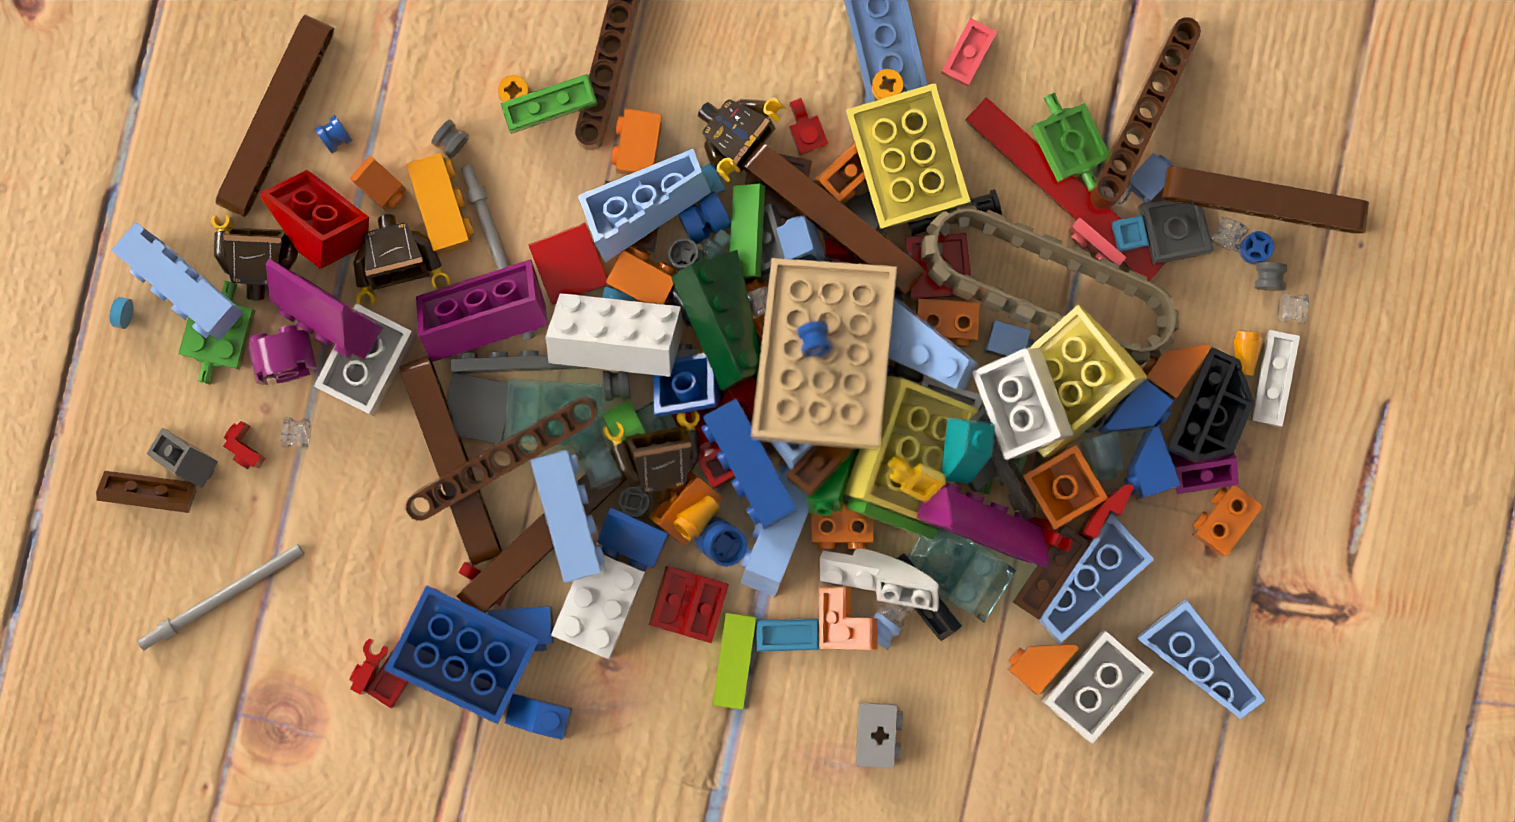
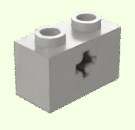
M859 702L856 766L894 768V761H900L901 743H896L895 741L896 730H902L903 712L897 711L896 704ZM877 726L882 727L883 732L888 733V737L883 738L881 744H877L876 739L871 737V732H877Z

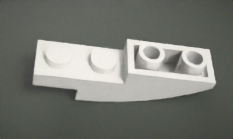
M855 549L853 556L822 551L819 558L820 581L876 591L878 601L938 611L939 584L917 568L893 557L865 549Z

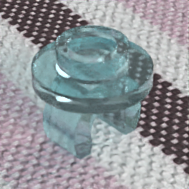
M720 229L712 242L704 238L700 242L704 248L702 253L707 258L725 254L723 250L730 242L731 236Z

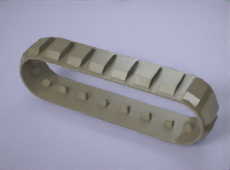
M975 205L957 206L952 210L951 214L943 210L926 228L929 236H925L921 241V261L926 262L929 270L927 275L939 287L943 284L953 289L952 294L968 301L971 298L981 301L980 306L996 313L1000 310L1009 313V318L1025 325L1031 322L1038 325L1037 330L1047 333L1063 319L1055 311H1046L1032 305V302L1024 298L1022 300L1004 293L1003 289L996 286L992 288L976 281L975 277L968 274L964 276L954 271L953 267L947 261L944 262L940 256L943 253V246L941 243H937L938 235L941 234L945 237L952 230L949 226L952 224H958L959 228L972 226L988 236L993 235L1005 240L1016 248L1026 249L1039 255L1042 259L1047 261L1049 259L1066 266L1070 271L1080 272L1096 279V282L1103 285L1108 284L1124 291V294L1131 297L1134 295L1146 302L1157 316L1156 327H1159L1158 336L1153 334L1147 340L1150 347L1142 349L1140 343H1131L1129 346L1117 341L1138 365L1148 361L1149 357L1156 359L1174 342L1171 335L1179 329L1178 310L1174 309L1173 302L1170 300L1172 296L1160 284L1156 286L1147 282V277L1131 270L1126 273L1119 270V265L1103 258L1098 261L1091 258V253L1075 246L1071 249L1065 247L1059 239L1047 234L1043 236L1033 233L1034 229L1019 222L1011 224L1005 221V216L991 210L986 212L977 210Z

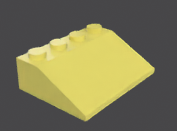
M936 83L846 110L880 229L935 217L943 210L949 213L960 205H971Z
M1077 305L1030 347H1040L1074 434L1039 449L1040 454L1043 458L1057 456L1148 378L1130 354L1080 305Z
M887 376L880 449H859L844 494L919 520L916 517L922 500L901 491L900 483L890 478V474L895 469L890 468L888 463L895 456H899L905 459L913 469L920 463L941 473L948 418L969 420L978 412V408L908 380Z

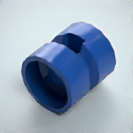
M715 191L700 199L698 205L693 204L678 214L688 237L696 245L709 239L711 232L719 234L731 228V221Z
M712 517L698 538L694 537L696 547L713 562L723 567L737 564L743 559L747 551L745 535L720 517Z

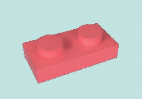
M970 18L941 74L968 87L997 31Z
M1081 218L1068 230L1072 234L1071 240L1082 249L1089 248L1096 254L1094 259L1098 261L1103 258L1120 266L1127 258Z

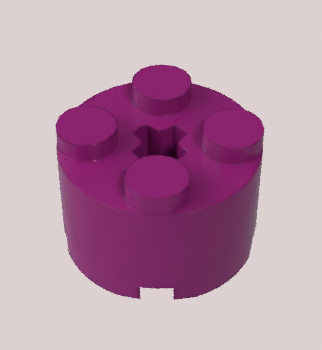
M297 325L282 327L279 329L278 334L268 336L267 333H261L249 337L250 344L248 345V350L257 384L268 385L267 379L275 378L277 384L289 382L310 375L309 369L317 370L309 333L305 330H298Z

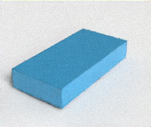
M818 619L756 620L757 651L819 650Z

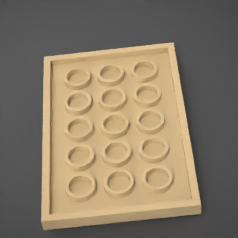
M772 258L752 427L753 440L880 449L897 267ZM809 322H826L829 328L827 338L832 342V351L818 357H804L801 352L803 342L798 338L797 329Z

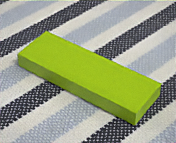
M726 613L712 704L714 706L743 710L756 617Z

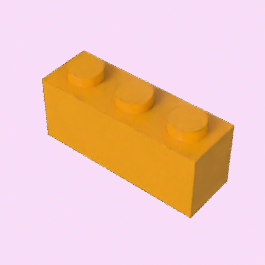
M438 153L407 163V169L433 251H436L439 255L471 245L470 236L474 235V230L470 218H464L461 207L465 206V201L461 189L454 188L451 178L456 177V172L451 159L446 160L442 153Z

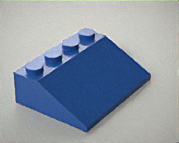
M426 585L384 670L498 724L539 639Z

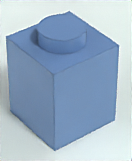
M1152 153L1132 175L1127 187L1144 203H1148L1164 187L1167 167H1173V164L1163 155L1157 156Z
M804 216L791 218L785 222V225L776 228L785 259L819 261L825 258L816 225Z
M995 320L992 324L984 353L1005 358L1025 348H1030L1034 342V339L1029 338L1031 330Z

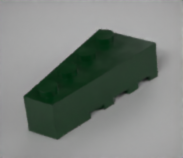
M738 250L692 263L672 276L671 279L721 391L743 384L759 374L761 352Z

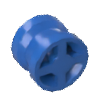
M335 115L330 118L329 123L325 126L319 125L315 128L317 134L332 154L338 150V146L342 143L348 144L352 141L350 135Z
M1261 231L1250 233L1241 241L1239 246L1241 258L1245 262L1254 265L1267 260L1274 251L1272 238L1267 233Z
M809 322L797 329L798 338L803 342L801 352L804 357H818L832 351V342L827 338L829 328L826 322Z

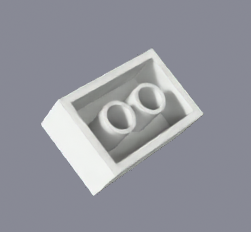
M356 303L354 309L382 326L383 330L365 360L355 355L348 359L333 348L314 387L375 417L416 334Z
M1040 347L1025 348L972 371L992 424H995V434L1005 460L1020 458L1074 435Z
M603 555L605 564L600 565V573L573 581L551 636L610 659L646 572Z
M1101 631L1041 701L1085 740L1093 744L1154 672L1107 631Z

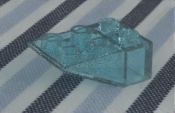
M520 378L509 379L504 440L574 399L588 396L597 403L598 415L590 426L557 445L600 446L604 385ZM579 404L575 407V413L578 418L588 419L591 417L592 412L589 406ZM551 420L548 423L551 433L560 435L564 432V425L561 421ZM530 435L521 438V443L537 444L536 439Z
M927 524L937 529L934 540L920 536L907 557L918 570L939 584V596L984 623L1017 570L1006 561L972 541L934 525Z

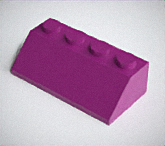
M268 259L266 262L269 298L270 302L280 308L278 314L292 322L298 319L299 321L296 324L298 327L310 334L316 331L315 338L330 347L335 343L334 350L346 358L350 359L352 355H355L365 360L382 332L383 327L311 281Z
M531 259L416 296L418 337L432 362L472 349H478L481 346L506 340L548 325L545 300Z
M948 482L927 502L922 501L917 519L1011 558L1047 568L1049 560L1043 530L1041 527L1031 523L1032 517L1016 511L1014 515H1010L1007 513L1008 507L992 501L990 506L983 503L984 497L967 491L966 496L960 494L961 487Z

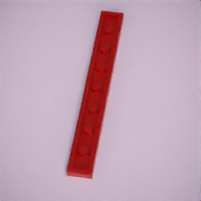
M985 97L965 119V122L1075 221L1081 218L1117 249L1111 223L1122 220V218L1110 208H1097L1091 201V191L1089 192L1088 188L1075 176L1057 182L1040 145ZM1148 246L1121 252L1127 257L1122 263L1131 271L1147 277V282L1166 264L1153 265Z

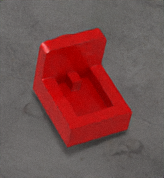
M240 421L238 425L232 424L224 436V439L227 441L223 447L235 454L233 460L244 468L249 469L250 466L260 468L266 458L241 442L251 426L243 421Z

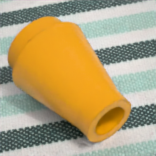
M1237 330L1236 338H1233L1235 358L1240 359L1244 375H1254L1255 367L1264 340H1261V332Z
M707 495L701 501L677 514V519L673 522L674 527L689 541L694 537L698 538L713 515L720 509L719 505L712 497Z

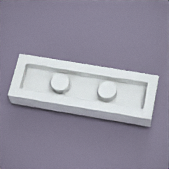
M1273 330L1267 332L1250 421L1277 427L1283 426L1300 336Z

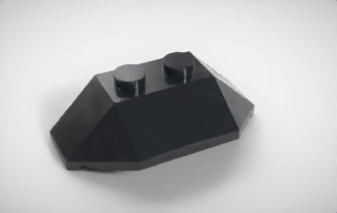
M1211 347L1187 395L1170 435L1167 450L1195 463L1233 455L1254 405L1248 382L1242 372L1240 359Z

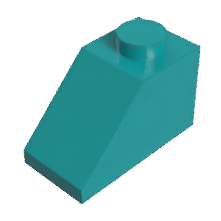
M948 418L941 470L946 482L970 483L992 456L995 424L976 420Z

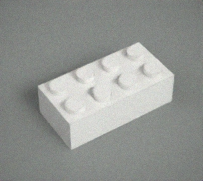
M560 293L546 334L548 361L553 364L670 377L683 333L681 306Z

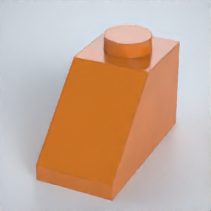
M371 155L350 177L351 181L385 211L390 207L392 209L396 208L405 197L403 192L406 188Z
M1204 344L1166 351L1156 359L1154 357L1149 358L1142 369L1148 377L1146 380L1170 399H1177L1211 347Z
M1075 644L1027 646L1025 650L1020 647L1009 658L1008 662L1012 665L1007 670L1034 694L1039 695L1079 648Z

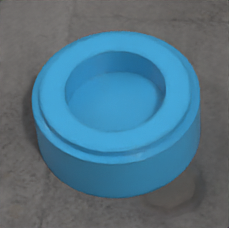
M118 297L114 300L109 315L110 323L113 327L126 329L129 326L134 308L131 299Z

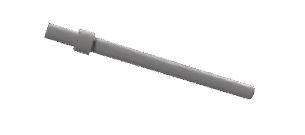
M473 165L462 167L461 171L469 190L466 192L469 202L475 206L498 270L509 267L485 201L488 198L483 186L480 187ZM533 331L521 334L523 341L535 337Z
M296 544L172 620L167 618L157 624V629L137 640L140 648L144 651L163 639L169 640L178 634L177 630L304 555L303 550L299 544Z

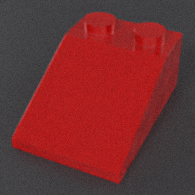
M308 169L260 193V198L298 252L319 269L359 250L360 246L365 243V234L368 232L369 216Z

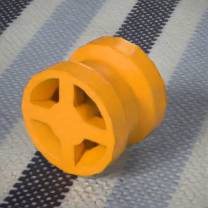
M884 69L875 75L872 83V93L876 100L902 93L903 80L898 72L893 69Z
M517 75L506 76L498 86V95L502 102L530 93L525 80Z

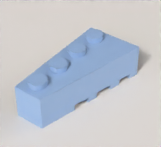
M691 149L583 193L578 197L595 244L604 261L607 262L711 193L695 152Z
M137 222L131 226L111 249L131 267L129 271L143 283L148 281L152 285L150 290L163 301L169 299L174 304L171 307L173 311L185 320L187 317H190L195 322L192 327L205 338L212 335L220 341L244 313L162 240Z
M894 297L889 358L955 389L965 391L977 362L914 313L902 301Z
M569 449L531 459L564 582L600 573V565L605 564L601 546L595 547L592 534H596L597 531L593 516H586L584 504L589 502L584 485L578 486L575 474L580 473L576 455H570Z
M780 465L777 474L797 508V512L766 529L763 528L761 523L756 525L752 537L757 539L753 550L747 548L740 564L746 567L740 584L773 597L776 595L809 512L807 495L786 477V474L791 470L788 465Z
M1111 513L1104 522L1098 537L1092 540L1038 622L1058 644L1062 643L1154 559Z
M1186 598L1137 635L1139 641L1148 646L1240 719L1265 701L1263 695Z

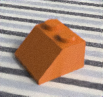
M1077 445L1070 447L1022 476L1054 530L1108 499Z

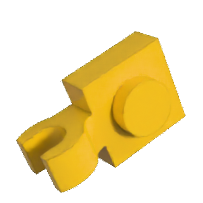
M895 456L888 463L890 468L895 469L890 474V478L900 483L901 491L924 502H927L946 484L944 474L919 463L913 469L905 459L899 456Z

